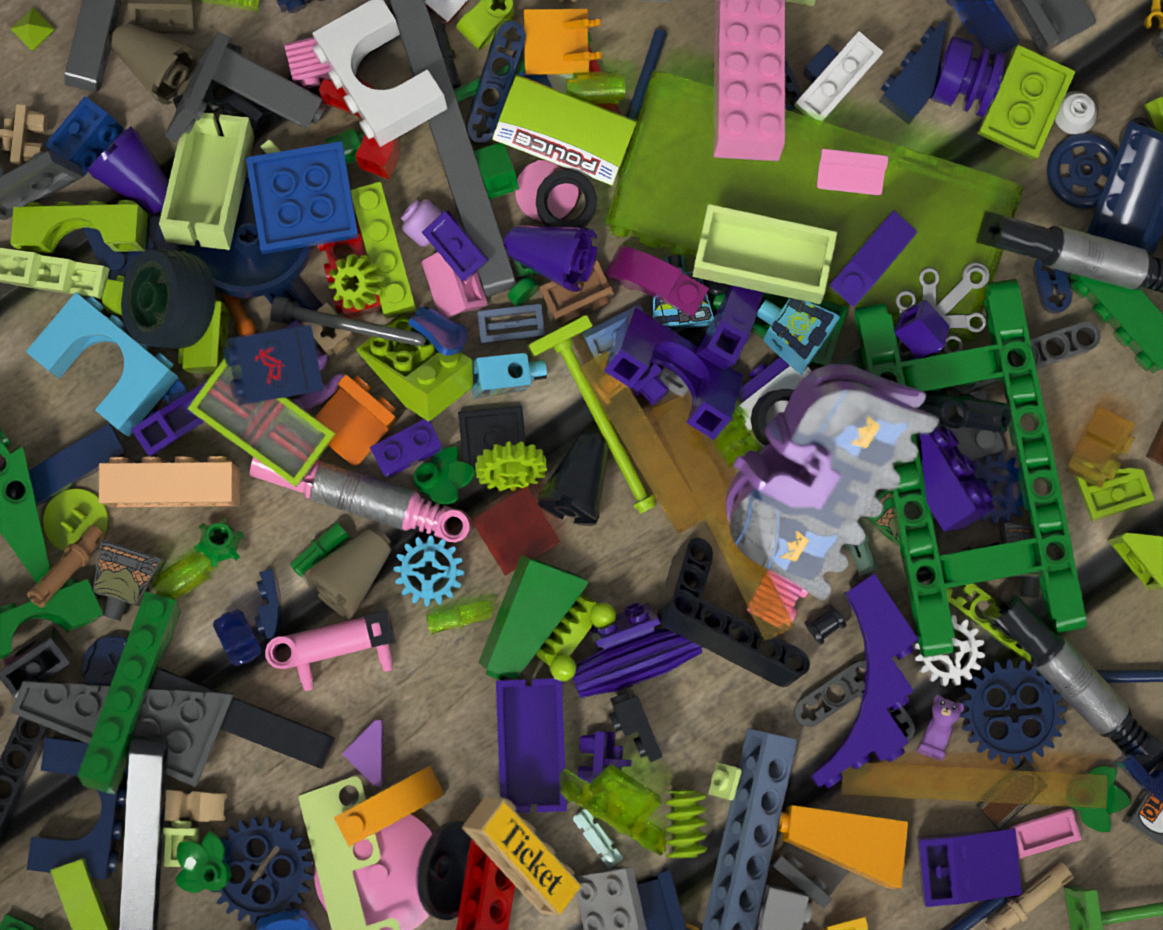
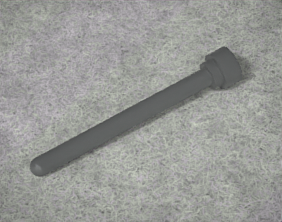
M275 296L271 308L270 320L285 324L286 321L292 322L295 319L415 346H422L426 341L425 336L421 333L296 307L295 303L290 302V299Z

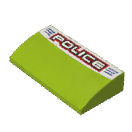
M516 74L492 140L613 186L637 121Z

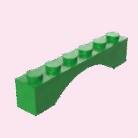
M146 591L144 593L78 773V778L85 787L116 795L127 764L134 729L145 694L156 667L171 642L181 614L178 603L174 599Z

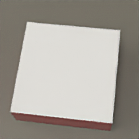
M425 0L426 6L448 25L469 3V0Z

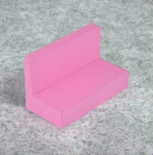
M821 149L817 187L820 189L881 195L888 156Z
M438 252L422 260V266L437 311L450 319L461 312L478 310L488 305L477 272L467 281L463 282Z

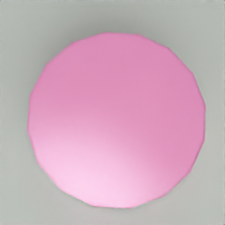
M537 160L527 165L518 176L519 190L515 191L516 202L521 212L530 219L535 220V222L544 224L539 218L536 208L538 187L553 172L570 169L547 160ZM564 183L557 185L551 190L548 195L547 205L553 216L560 220L567 218L577 203L579 197L578 187L573 184Z

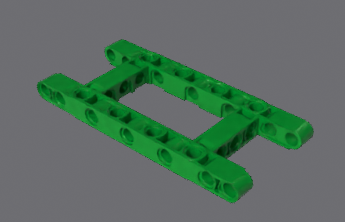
M1016 278L991 282L985 285L986 300H983L992 342L991 346L901 362L892 315H888L885 303L861 306L854 309L865 371L877 376L888 375L895 383L921 391L932 390V392L950 386L962 384L968 386L978 381L995 378L999 380V383H1003L1006 402L1009 403V408L1012 409L1008 429L1012 447H1016L1020 471L1017 473L1024 508L1029 512L1033 536H1030L1031 539L939 556L931 511L926 503L925 481L915 433L910 436V440L917 447V457L909 462L898 460L892 465V468L899 474L900 483L895 489L888 491L917 638L919 639V648L923 658L953 653L952 638H955L946 588L1026 573L1038 572L1047 620H1051L1055 633L1086 628V615L1024 307ZM1009 351L1017 352L1020 355V367H1014L1008 363L1007 354ZM1022 415H1028L1033 419L1034 428L1032 431H1026L1021 427L1020 418ZM1036 479L1043 480L1047 485V492L1044 496L1037 495L1034 492L1033 483ZM907 502L914 503L918 507L919 515L916 520H910L904 515L903 508ZM1049 543L1056 544L1060 549V556L1056 561L1047 557L1046 548ZM920 567H926L931 571L932 579L928 585L921 584L916 578L917 570Z

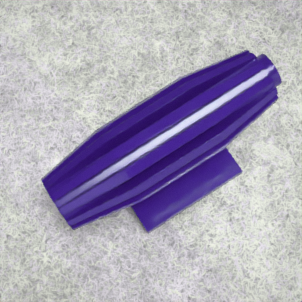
M642 602L633 603L624 608L625 612L616 614V620L611 626L601 628L593 625L589 631L597 646H601L603 649L576 663L577 669L573 681L580 698L620 691L669 673L702 654V647L667 628L654 630V626L659 625L660 622L648 603L643 605Z

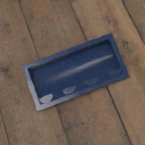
M1129 121L1087 233L1147 250L1153 256L1163 232V132Z

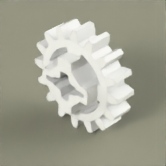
M954 615L951 616L953 629L960 632L966 640L960 641L952 638L953 646L956 648V652L951 653L952 659L948 655L923 658L921 651L919 655L913 657L914 661H922L924 664L919 669V672H931L929 675V681L931 682L941 677L940 682L942 686H947L950 678L954 685H960V676L971 680L972 675L969 670H980V665L975 661L977 658L985 657L984 653L977 650V647L984 644V640H975L974 638L979 630L977 628L966 629L969 623L966 619L957 624V618ZM919 643L913 644L915 649L920 650ZM970 652L966 664L961 668L960 660L965 653ZM937 660L944 664L947 673L935 668L930 661Z

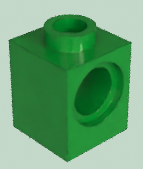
M497 143L474 151L489 200L519 190L515 171L505 144Z

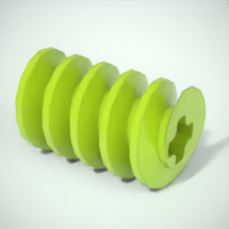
M666 790L665 792L673 794L674 798L666 800L665 805L673 807L674 811L665 814V818L674 821V824L666 827L665 831L675 834L674 838L666 840V845L675 848V851L667 853L666 857H698L699 854L707 851V846L698 843V841L707 838V834L697 830V828L706 825L705 819L697 817L698 814L706 812L705 806L697 804V801L706 798V793L698 790Z

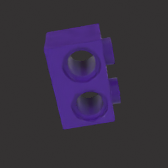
M425 419L370 447L383 475L387 479L444 450L431 422Z

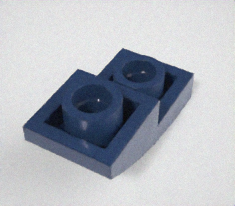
M271 568L259 572L261 580L257 581V586L262 599L268 598L269 604L258 607L259 615L255 616V622L260 635L266 634L267 639H273L278 636L282 605L276 570Z

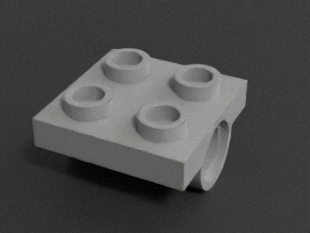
M633 866L613 867L574 877L582 885L576 896L584 930H647Z

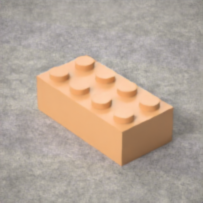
M221 456L207 457V463H199V460H194V457H175V463H167V460H162L161 457H142V463H135V461L125 457L109 458V463H99V503L109 507L240 506V467L233 464L232 460H228L227 457Z

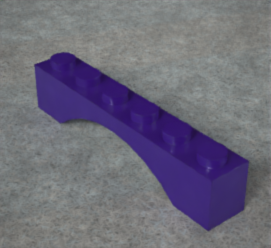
M296 320L284 329L300 327L302 325ZM207 381L131 428L149 456L157 454L205 422L188 410V407Z

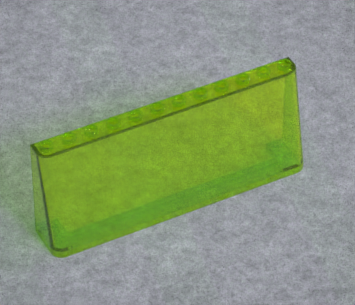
M653 71L606 218L605 227L610 228L609 233L621 238H627L628 235L641 238L640 243L646 246L658 248L660 244L670 247L671 253L684 255L685 258H688L689 254L697 256L708 204L835 231L837 236L832 260L829 265L830 269L824 300L842 306L843 303L851 304L831 288L828 283L894 210L917 231V234L878 281L855 305V308L884 302L888 315H892L893 324L897 325L900 308L897 306L896 297L901 290L909 289L913 291L916 296V304L923 301V285L920 283L919 274L924 267L932 266L939 273V281L936 285V305L963 279V269L971 261L983 262L989 271L987 283L993 282L1003 250L976 243L984 211H989L1015 218L1024 187L1007 179L785 110V144L779 161L713 157L714 87L667 72ZM821 149L888 156L882 194L872 195L818 188L817 178ZM973 271L970 274L972 281H979L982 278V273L979 271ZM926 272L923 275V279L926 282H932L936 277L933 272ZM985 286L979 289L972 288L947 314H969L972 311L983 313V300H986ZM903 295L900 298V302L903 305H909L912 302V297ZM978 316L972 317L970 324L975 327L978 326L981 318ZM950 328L948 334L959 335L963 345L966 342L971 343L976 332H972L968 328ZM955 339L949 340L952 343L959 344Z

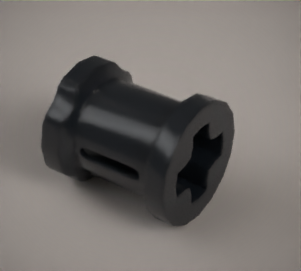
M830 603L825 606L826 610L812 621L806 620L804 622L805 627L820 646L825 643L824 639L837 629L847 627L841 615Z

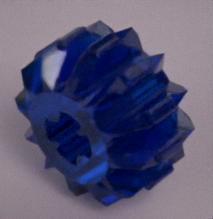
M239 609L231 612L228 611L214 620L213 627L231 664L235 666L247 664L260 655L261 648L242 611Z

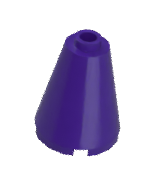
M130 126L93 162L87 172L93 178L129 200L136 202L155 215L158 211L162 213L169 179L137 130Z
M516 225L507 232L504 239V247L511 258L572 292H578L582 289L578 287L581 281H588L595 264L597 247L592 246V237L597 239V234L593 229L586 227Z

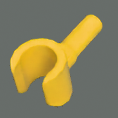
M1153 0L1151 14L1147 15L1144 20V25L1147 29L1151 27V18L1153 16L1157 17L1160 21L1159 30L1163 29L1161 0Z

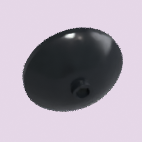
M452 820L441 825L428 838L419 857L416 871L417 893L424 910L436 919L452 920L458 917L471 842V837L462 828L466 823L464 821Z

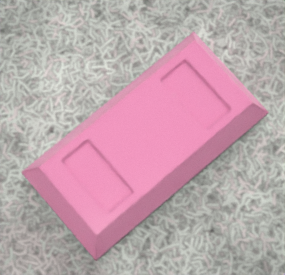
M1072 808L1009 827L1015 828L1019 859L1082 840Z

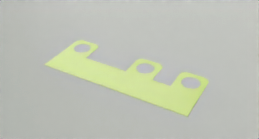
M350 777L299 795L298 799L331 929L380 930L383 927H390L393 930H400L399 923L394 918L367 926L358 895L353 871L375 864L380 860L381 855L376 835L372 834L365 838L373 846V853L370 858L358 860L353 853L354 845L348 846L334 819L335 816L366 800L361 780L358 777ZM347 785L356 787L359 792L358 801L352 806H344L339 799L341 789Z

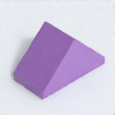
M375 720L342 753L375 787H382L384 785V720Z

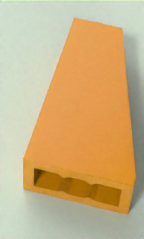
M793 805L786 807L785 813L781 812L778 829L779 832H783L782 841L885 888H902L908 822Z

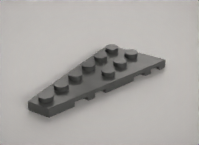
M25 680L19 690L11 713L89 744L110 686ZM148 688L133 736L168 738L167 775L197 786L235 693Z

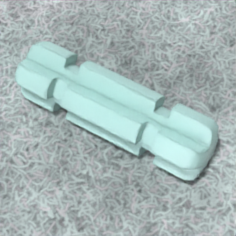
M585 808L573 817V821L579 829L583 828L585 830L583 835L597 854L601 853L603 855L601 859L608 868H612L622 861L623 855L617 847H612L613 841L599 822L595 823L593 821L595 817L591 811Z

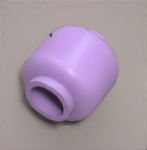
M416 199L400 217L403 221L402 231L419 246L425 247L430 242L422 234V231L438 218L443 211L429 199L422 201Z

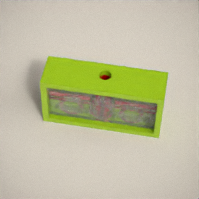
M224 358L190 404L188 410L294 487H298L337 433L287 397L238 406V401L233 398L230 389V381L233 380L231 366H227Z

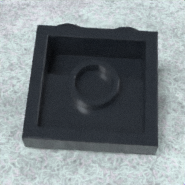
M625 692L610 698L614 711L609 713L615 731L619 732L622 730L625 736L635 732L638 733L639 737L633 740L641 758L647 756L650 763L663 758L638 695L631 697L629 692Z

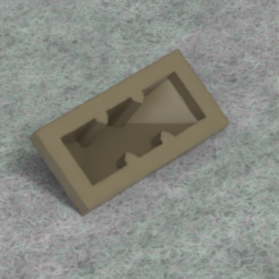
M128 0L131 24L152 32H195L193 1Z

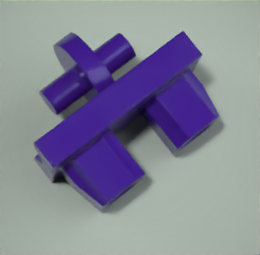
M655 363L651 366V369L649 365L635 385L630 388V392L635 398L642 394L654 406L668 393L669 388L659 378L662 370Z
M595 731V734L580 737V752L594 754L593 767H579L578 784L592 787V791H612V779H621L622 766L632 767V760L623 759V746H615V732Z

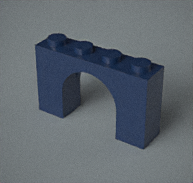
M56 737L45 738L40 771L78 776L89 744L80 740ZM127 760L116 795L97 790L101 799V815L95 828L88 835L79 839L45 835L32 836L27 870L51 873V869L85 858L91 878L108 879L112 876V872L117 871L119 853L115 852L116 839H121L123 834L124 821L119 819L121 806L125 807L127 803L128 787H124L125 773L128 774L129 760Z

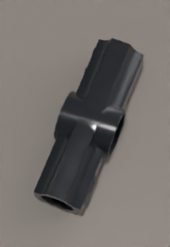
M924 391L926 398L917 407V409L937 417L938 423L944 424L950 429L967 427L1000 433L1007 431L1011 421L1012 410L1009 408V403L976 399L970 394L955 396ZM957 406L962 409L963 417L959 415Z

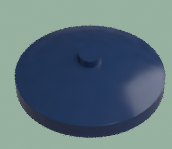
M249 177L245 179L230 250L201 247L199 240H196L195 246L184 245L186 252L197 255L207 264L213 277L215 291L240 298L264 296L287 286L306 267L314 247L308 246L266 254L261 253Z

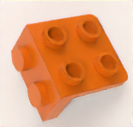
M346 374L338 383L340 389L315 418L337 433L328 446L350 465L358 466L371 452L370 447L379 443L398 419L392 414L396 408L382 396L376 400L368 393L371 387L357 375L352 380Z

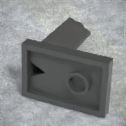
M218 31L198 60L165 137L177 142L183 132L190 133L196 120L199 121L207 106V103L202 100L211 80L222 84L306 130L311 122L316 124L319 121L324 107L320 105L323 98L226 47L230 37Z
M43 151L33 155L31 161L5 174L0 162V219L6 220L12 217L13 207H25V204L29 202L37 203L84 177L81 167L50 151Z

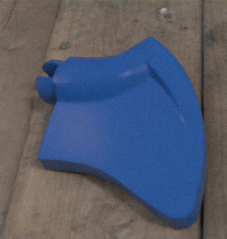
M426 306L420 307L415 317L410 318L408 325L422 333L443 355L449 356L461 352L467 342L468 334L464 325L454 322Z

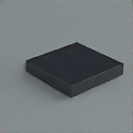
M522 406L458 412L462 459L464 463L470 464L475 470L477 456L483 455L484 449L493 450L495 444L506 446L507 442H511L512 446L519 442H524L526 446Z

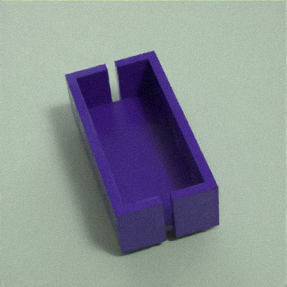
M555 678L532 679V686H526V680L496 681L500 798L503 797L511 801L516 807V813H531V804H537V812L567 811L562 681Z

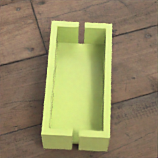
M203 113L199 121L196 120L190 133L183 132L180 136L159 222L166 243L195 246L196 240H199L201 247L230 250L247 174L246 157L251 156L255 138L248 117L220 114L219 121L224 136H220L215 115Z
M708 204L692 277L821 304L825 293L837 232Z

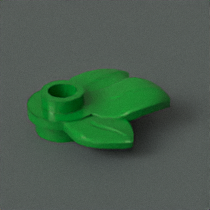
M456 446L448 447L436 453L430 463H423L415 470L414 485L419 492L429 494L435 503L451 504L458 500L457 489L463 488L470 483L476 470L468 463L457 461L458 448Z
M1100 766L1092 769L1085 778H1078L1070 782L1065 793L1068 804L1072 808L1079 810L1083 823L1087 827L1099 832H1110L1111 820L1109 814L1121 811L1131 804L1127 794L1119 787L1113 785L1117 770L1111 767ZM1080 788H1084L1087 792L1086 798L1082 801L1078 800L1076 796Z
M208 832L202 844L194 841L179 842L177 846V859L183 870L176 876L175 881L181 889L189 893H199L204 889L219 891L230 881L231 870L228 864L224 862L225 846L215 833ZM212 870H213L214 873H215L214 879H212V876H211V871H212Z

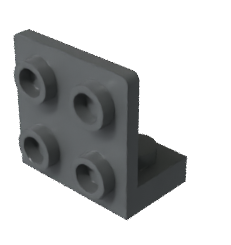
M1010 0L1041 54L1094 26L1096 23V19L1085 0Z
M789 843L785 844L770 863L823 909L832 900L830 897L831 893L849 873L848 870Z

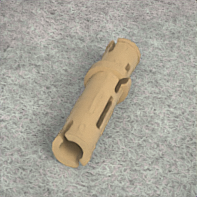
M1060 861L1021 895H1018L1015 899L1010 898L1005 902L1006 906L986 920L984 924L989 930H1009L1018 922L1023 923L1027 920L1028 914L1050 898L1061 887L1073 880L1074 876Z

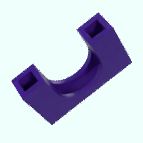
M634 308L618 329L604 372L632 388L647 370L650 363H656L668 368L678 375L690 390L692 406L687 424L713 440L732 419L743 375L728 367L723 370L696 355L699 347L637 308Z

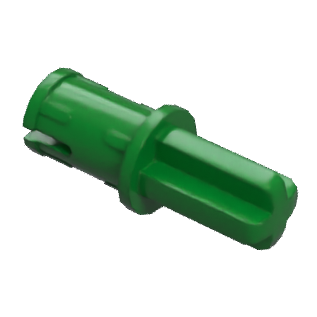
M335 522L317 540L314 541L312 539L310 541L312 544L290 563L291 568L298 576L303 577L302 574L307 569L327 557L350 536Z

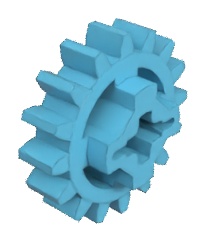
M429 536L425 544H423L419 537L416 538L417 546L414 548L408 544L404 545L408 553L406 556L397 555V558L402 561V566H397L393 569V571L401 573V577L395 583L406 586L401 594L403 596L410 593L414 594L412 602L415 604L420 598H424L426 607L430 606L431 599H435L438 605H442L443 595L452 599L454 595L451 588H461L462 586L456 581V577L465 575L464 571L457 569V565L461 564L463 559H454L452 556L457 549L453 546L446 550V540L444 539L438 545L434 544L433 536ZM424 550L423 558L417 564H409L417 553ZM437 551L446 556L450 566H442L436 560ZM432 562V567L445 572L433 574L431 580H426V575L414 570L426 568L427 563ZM408 576L419 579L422 583V592L412 586ZM442 578H450L441 590L434 592L436 583Z

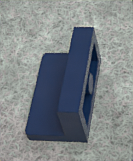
M670 870L657 874L658 879L637 885L647 930H687Z

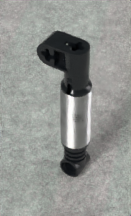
M984 211L976 243L1037 258L1048 267L1134 290L1147 288L1163 293V260L1153 257L1147 250L1062 226L1045 228L1041 225L1038 226L1030 222Z
M1004 590L982 613L984 618L997 631L1017 641L1023 647L1024 651L1031 656V663L1035 669L1086 720L1101 737H1108L1122 751L1123 757L1137 771L1147 776L1163 759V744L1134 719L1129 705L1092 668L1066 638L1059 634H1054L1017 594Z

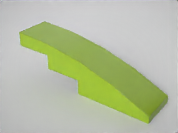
M85 858L51 869L72 930H115L111 917H107L98 887H94Z

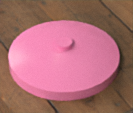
M413 814L375 833L381 855L380 860L375 864L353 871L367 926L394 918L398 921L400 930H413L429 917L417 893L416 871L421 851L433 832L422 820ZM363 839L355 843L353 847L354 856L358 860L370 858L373 853L371 842ZM314 866L317 895L327 912L316 866ZM383 927V928H381L380 930H393V929H391L390 927Z

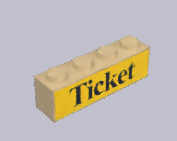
M485 797L462 828L541 914L560 917L582 887L574 878V871L556 858L554 855L556 853L555 850L538 838L535 834L536 829L532 824L520 818L515 812V805L511 801L503 797L500 799Z

